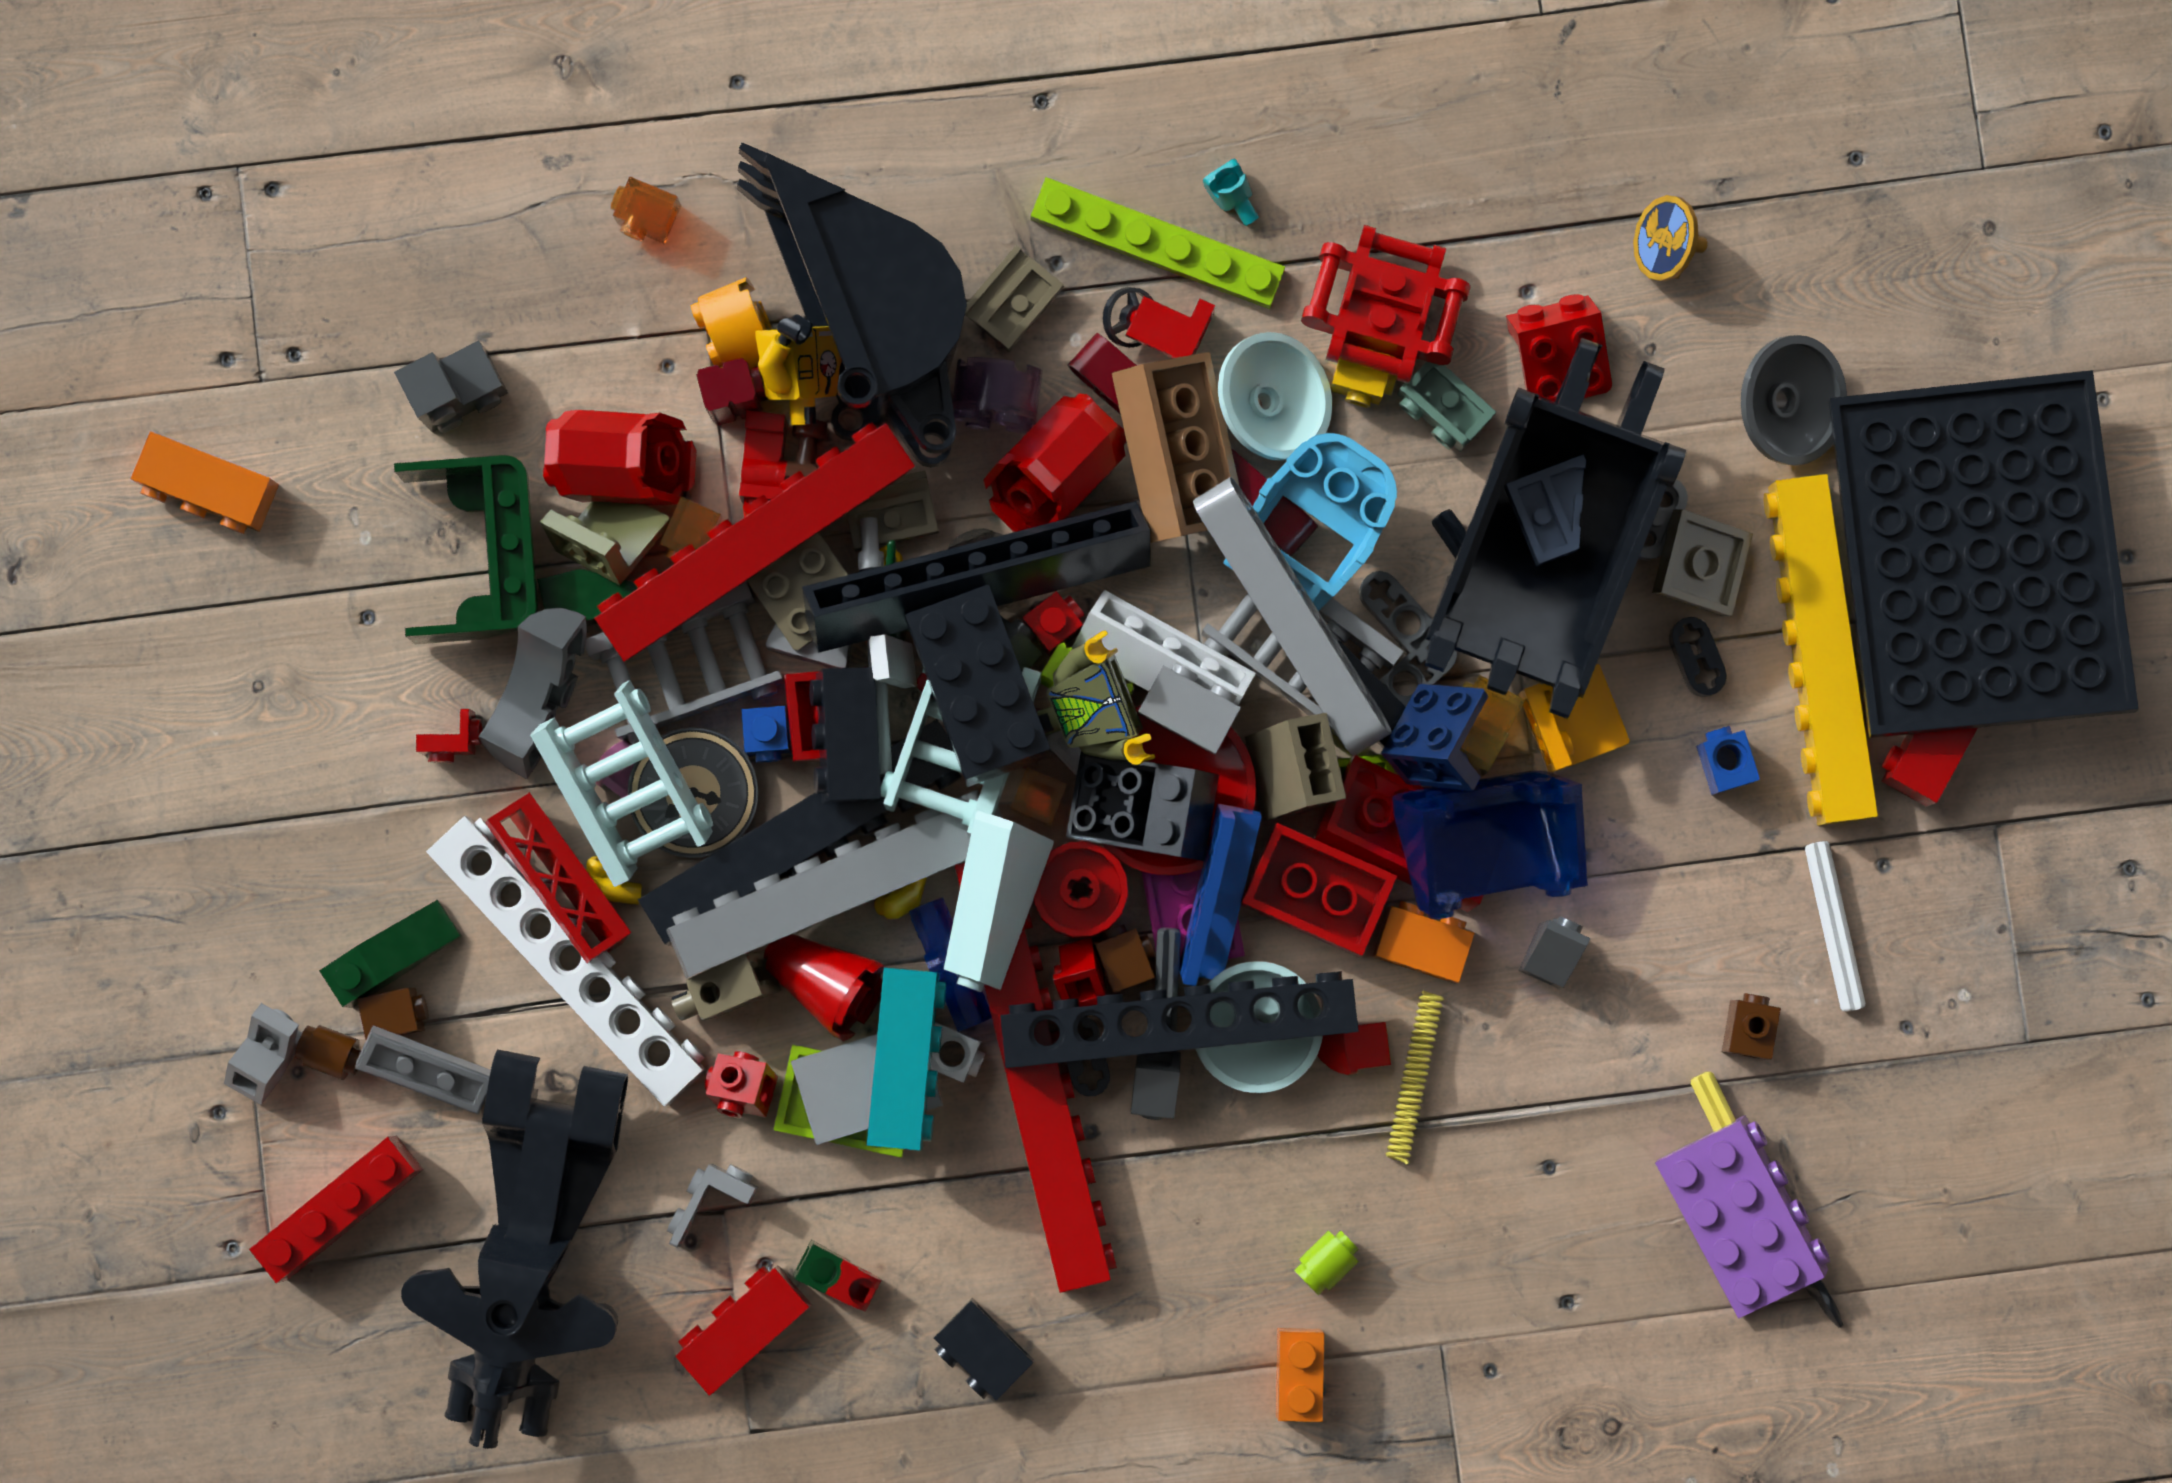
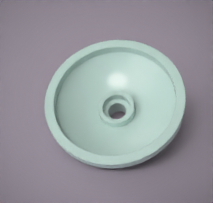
M1264 332L1242 340L1232 348L1225 358L1218 381L1220 408L1229 429L1248 450L1266 459L1284 461L1300 444L1313 436L1327 432L1332 415L1330 384L1322 365L1304 344L1285 334ZM1258 398H1259V399L1261 400V402H1262V408H1261V406L1259 405Z
M1254 961L1237 964L1222 971L1207 985H1210L1211 993L1228 992V983L1254 980L1255 989L1272 987V978L1298 975L1274 963ZM1298 976V983L1306 984L1305 981ZM1305 993L1300 997L1298 1010L1301 1015L1309 1019L1317 1017L1321 1012V1008L1313 993ZM1267 997L1260 998L1254 1005L1255 1017L1263 1023L1273 1022L1278 1015L1276 1002ZM1218 1002L1212 1006L1210 1019L1214 1025L1225 1028L1234 1021L1235 1013L1231 1005L1226 1002ZM1323 1036L1198 1048L1196 1052L1205 1068L1223 1084L1243 1092L1266 1093L1282 1089L1306 1073L1316 1059Z

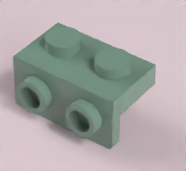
M1427 361L1410 379L1409 384L1404 383L1397 394L1402 399L1399 403L1400 407L1414 420L1419 421L1422 417L1434 428L1431 432L1432 436L1448 450L1454 446L1461 452L1496 414V411L1445 365H1437Z

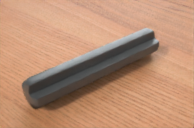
M1165 927L1159 928L1157 931L1155 990L1166 989L1167 998L1178 997L1181 934L1179 929ZM1178 1006L1171 1008L1166 1014V1024L1175 1032H1177Z

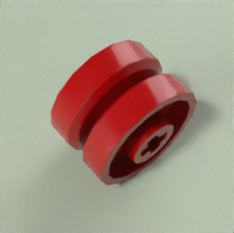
M1088 841L1068 842L1050 851L1033 901L1042 921L1056 933L1072 939L1093 938L1109 930L1121 917L1128 898L1127 876L1120 861L1105 847ZM1077 883H1084L1087 885L1089 893L1087 897L1082 896L1080 899H1077L1072 894V887Z

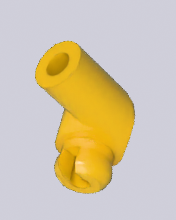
M592 856L587 860L586 871L608 901L639 904L638 899L641 898L642 891L641 883L624 882L614 887L598 857Z

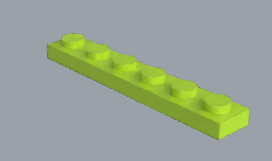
M1045 177L1030 216L1032 221L1267 309L1271 307L1285 270V266L1047 177Z

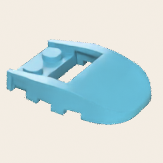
M1335 433L1316 435L1300 444L1273 477L1267 479L1253 505L1254 510L1264 524L1282 496H1284L1354 544L1328 582L1280 550L1318 611L1338 593L1372 554L1373 548L1394 510L1397 498L1396 482L1389 467L1379 457L1356 441ZM1225 558L1223 563L1230 569H1232L1229 562Z

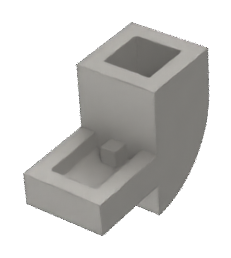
M261 1003L251 1016L247 1038L228 1062L224 1084L262 1105L282 1078L295 1055V1050L302 1032L298 1031L299 1024L295 1023L287 1013L279 1009H271Z

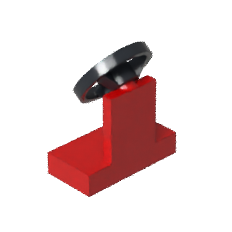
M1124 287L1114 292L1107 300L1103 310V327L1108 338L1116 345L1134 348L1144 344L1172 358L1196 354L1214 316L1215 305L1199 299L1192 316L1189 317L1154 301L1146 291L1140 288ZM1127 293V305L1120 312L1119 322L1112 327L1111 312L1113 306L1122 295ZM1136 293H1138L1139 295H1141V296L1143 297V299H1142V301H1141L1140 304H1139V301H1138V298H1137ZM1127 330L1125 336L1135 341L1125 343L1115 334Z

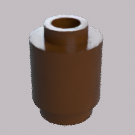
M308 1025L299 1038L295 1050V1058L302 1060L303 1065L340 1080H345L348 1074L355 1075L358 1072L355 1066L361 1053V1049H359L360 1040L319 1025L317 1028Z

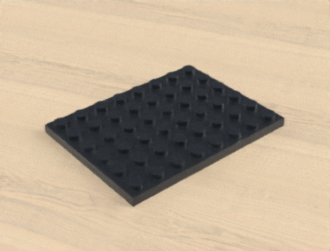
M2093 370L1830 398V418L1869 738L2137 712L2139 707Z

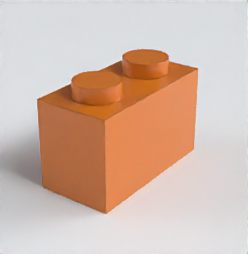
M1400 901L1399 908L1394 906L1388 907L1372 957L1454 984L1459 983L1475 934L1465 930L1467 922L1447 915H1442L1440 921L1423 916L1425 908Z
M1277 1328L1276 1418L1278 1421L1323 1422L1324 1332L1321 1329Z

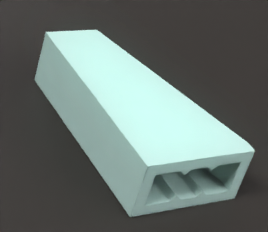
M977 810L973 822L944 970L960 975L957 984L982 992L984 984L1001 990L1054 841L1015 822Z

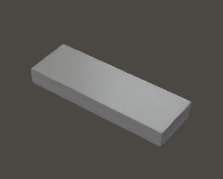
M372 1026L355 1066V1069L475 1114H479L486 1099L491 1072L488 1068L376 1026Z

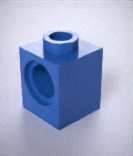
M1730 726L1705 733L1707 741L1696 746L1711 795L1760 780L1745 730L1732 733ZM1721 747L1729 748L1735 753L1737 762L1733 770H1725L1718 764L1717 752Z

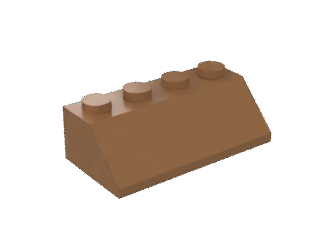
M1210 352L1145 363L1112 373L1141 508L1150 529V543L1207 531L1208 529L1194 507L1193 500L1229 477H1232L1239 485L1226 423L1220 408L1218 387Z

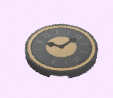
M703 728L674 730L661 737L698 804L703 803L708 809L713 821V826L711 827L713 832L707 842L697 847L691 834L688 833L659 847V849L672 855L687 858L710 856L739 839L749 827L758 802L756 774L747 755L736 743L726 736ZM649 757L633 765L628 781V795L660 780ZM669 795L631 813L636 826L643 835L681 818Z

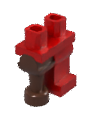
M746 410V433L739 497L743 503V508L762 495H765L768 501L782 493L783 490L779 484L801 470L806 477L817 469L815 461L817 459V442L826 439L828 426L826 422L816 420V424L793 425L792 435L800 441L795 461L784 460L788 428L786 416L784 414Z

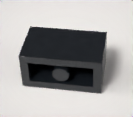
M973 1298L934 1336V1339L939 1343L934 1350L952 1368L959 1363L970 1374L966 1382L983 1399L990 1394L997 1401L1034 1363V1359Z

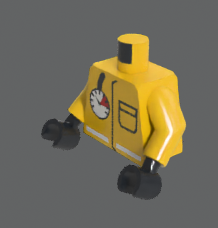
M796 314L791 319L784 318L778 323L777 329L755 331L759 354L758 368L763 378L765 396L769 400H789L791 425L816 424L815 398L836 396L838 392L839 368L842 359L829 326L813 327L810 321Z

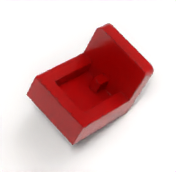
M460 709V734H416V752L428 755V762L454 763V755H475V745L482 744L479 738L483 730L482 720L476 719V713L473 710Z

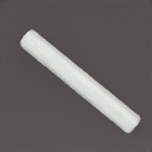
M1827 841L1812 843L1805 847V852L1840 1008L1846 1012L1862 1009L1866 1003L1830 844Z

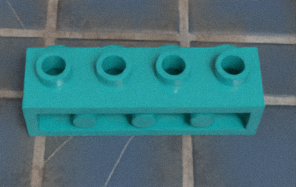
M884 968L867 1146L920 1151L923 1149L924 1141L931 1142L934 1115H927L926 1111L928 1097H936L938 1071L930 1070L932 1052L940 1053L942 1026H935L936 1008L944 1009L947 985L946 982H939L940 973Z

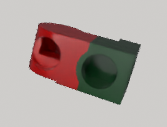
M812 1239L793 1273L795 1280L864 1312L867 1311L882 1282L881 1278L852 1264L850 1260Z

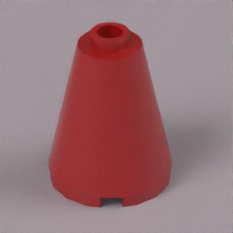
M794 934L769 943L764 952V959L767 960L766 970L832 1036L837 1037L843 1042L851 1039L856 1034L849 1030L856 1021L865 1024L881 998L883 979L880 976L884 968L887 967L879 961Z

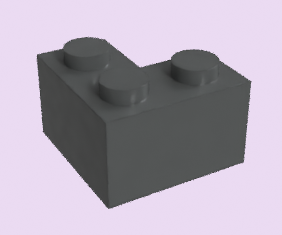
M479 340L441 360L432 352L394 372L417 418L431 432L438 429L440 433L448 432L463 423V416L475 410L478 413L487 412L502 402L500 397L508 394L490 356Z

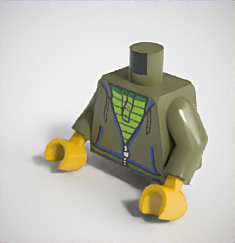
M1104 630L1067 654L1053 673L1054 685L1047 690L1051 707L1037 711V715L1045 736L1061 731L1068 748L1079 747L1085 755L1112 761L1128 760L1130 763L1138 765L1155 758V754H1146L1142 747V743L1151 740V736L1146 733L1131 738L1137 736L1143 730V726L1115 656L1118 649L1108 650L1102 644V638L1108 635V632Z

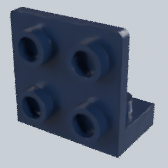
M1430 684L1418 685L1382 749V756L1406 784L1474 791L1481 776L1469 763L1468 756L1460 751V748L1483 708L1488 694L1483 688Z

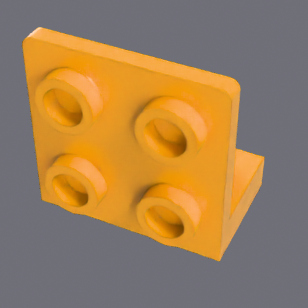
M1599 664L1595 666L1583 698L1578 697L1568 719L1549 712L1552 686L1538 683L1523 689L1518 694L1549 774L1625 746L1630 741Z

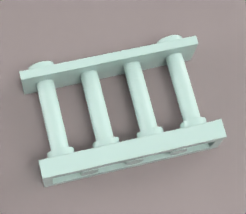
M1024 667L1022 674L1034 703L1041 683V672ZM927 680L895 772L887 771L881 785V796L885 797L883 804L886 810L894 812L898 799L901 798L963 819L962 824L969 826L967 835L970 838L977 810L995 815L1009 772L979 783L983 787L978 801L970 799L969 803L905 781L913 757L962 773L953 751L920 740L928 716L942 720Z
M630 680L623 683L614 693L619 702L618 704L569 728L560 727L554 717L540 724L530 735L614 887L631 879L638 868L636 865L638 857L688 833L691 834L697 847L707 842L713 832L711 829L713 821L708 809L703 803L698 804L648 714L651 708L647 697L641 689L635 690ZM628 719L639 742L590 766L580 764L573 751L576 743ZM649 757L660 780L611 804L601 802L594 789L597 781ZM667 795L671 797L681 818L634 841L622 840L615 827L617 825L616 820Z

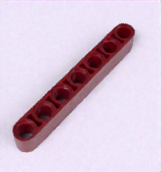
M1095 333L1067 365L1083 383L1121 415L1112 373L1137 365L1105 337ZM1231 448L1239 486L1253 507L1260 494L1259 491L1267 481V478ZM1282 496L1264 522V526L1278 548L1290 557L1300 549L1318 528V525L1307 513L1284 496Z

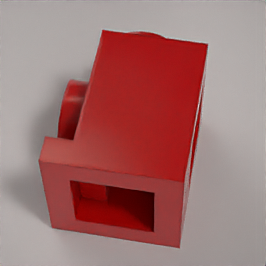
M1092 937L1059 946L1060 964L1054 966L1055 974H1053V980L1060 999L1079 998L1080 1007L1097 1005L1096 997L1107 995L1104 969Z

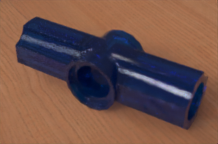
M944 897L910 910L911 921L926 952L923 956L929 972L940 973L939 982H946L947 984L945 1001L957 1031L960 1032L992 1019L983 991L979 992L957 984L960 975L944 970L953 926V920Z

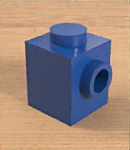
M786 706L741 709L744 751L749 757L755 756L757 763L782 761L781 754L792 753L789 716Z

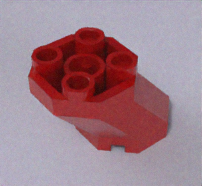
M1079 393L1075 397L1063 396L997 462L983 479L985 489L990 486L992 488L993 496L989 499L991 510L1013 532L1066 519L1126 457L1124 445L1127 443L1124 429L1104 412L1089 395Z
M579 409L565 411L558 419L550 420L546 425L543 477L549 487H556L560 496L582 503L599 501L661 506L675 505L683 498L679 496L680 493L689 491L695 485L697 450L692 440L685 441L680 432L687 430L683 421L660 412L639 414Z

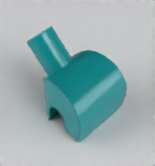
M1235 158L1204 177L1203 184L1206 191L1222 210L1230 211L1234 208L1244 226L1251 224L1259 218L1248 199L1253 195L1248 179Z

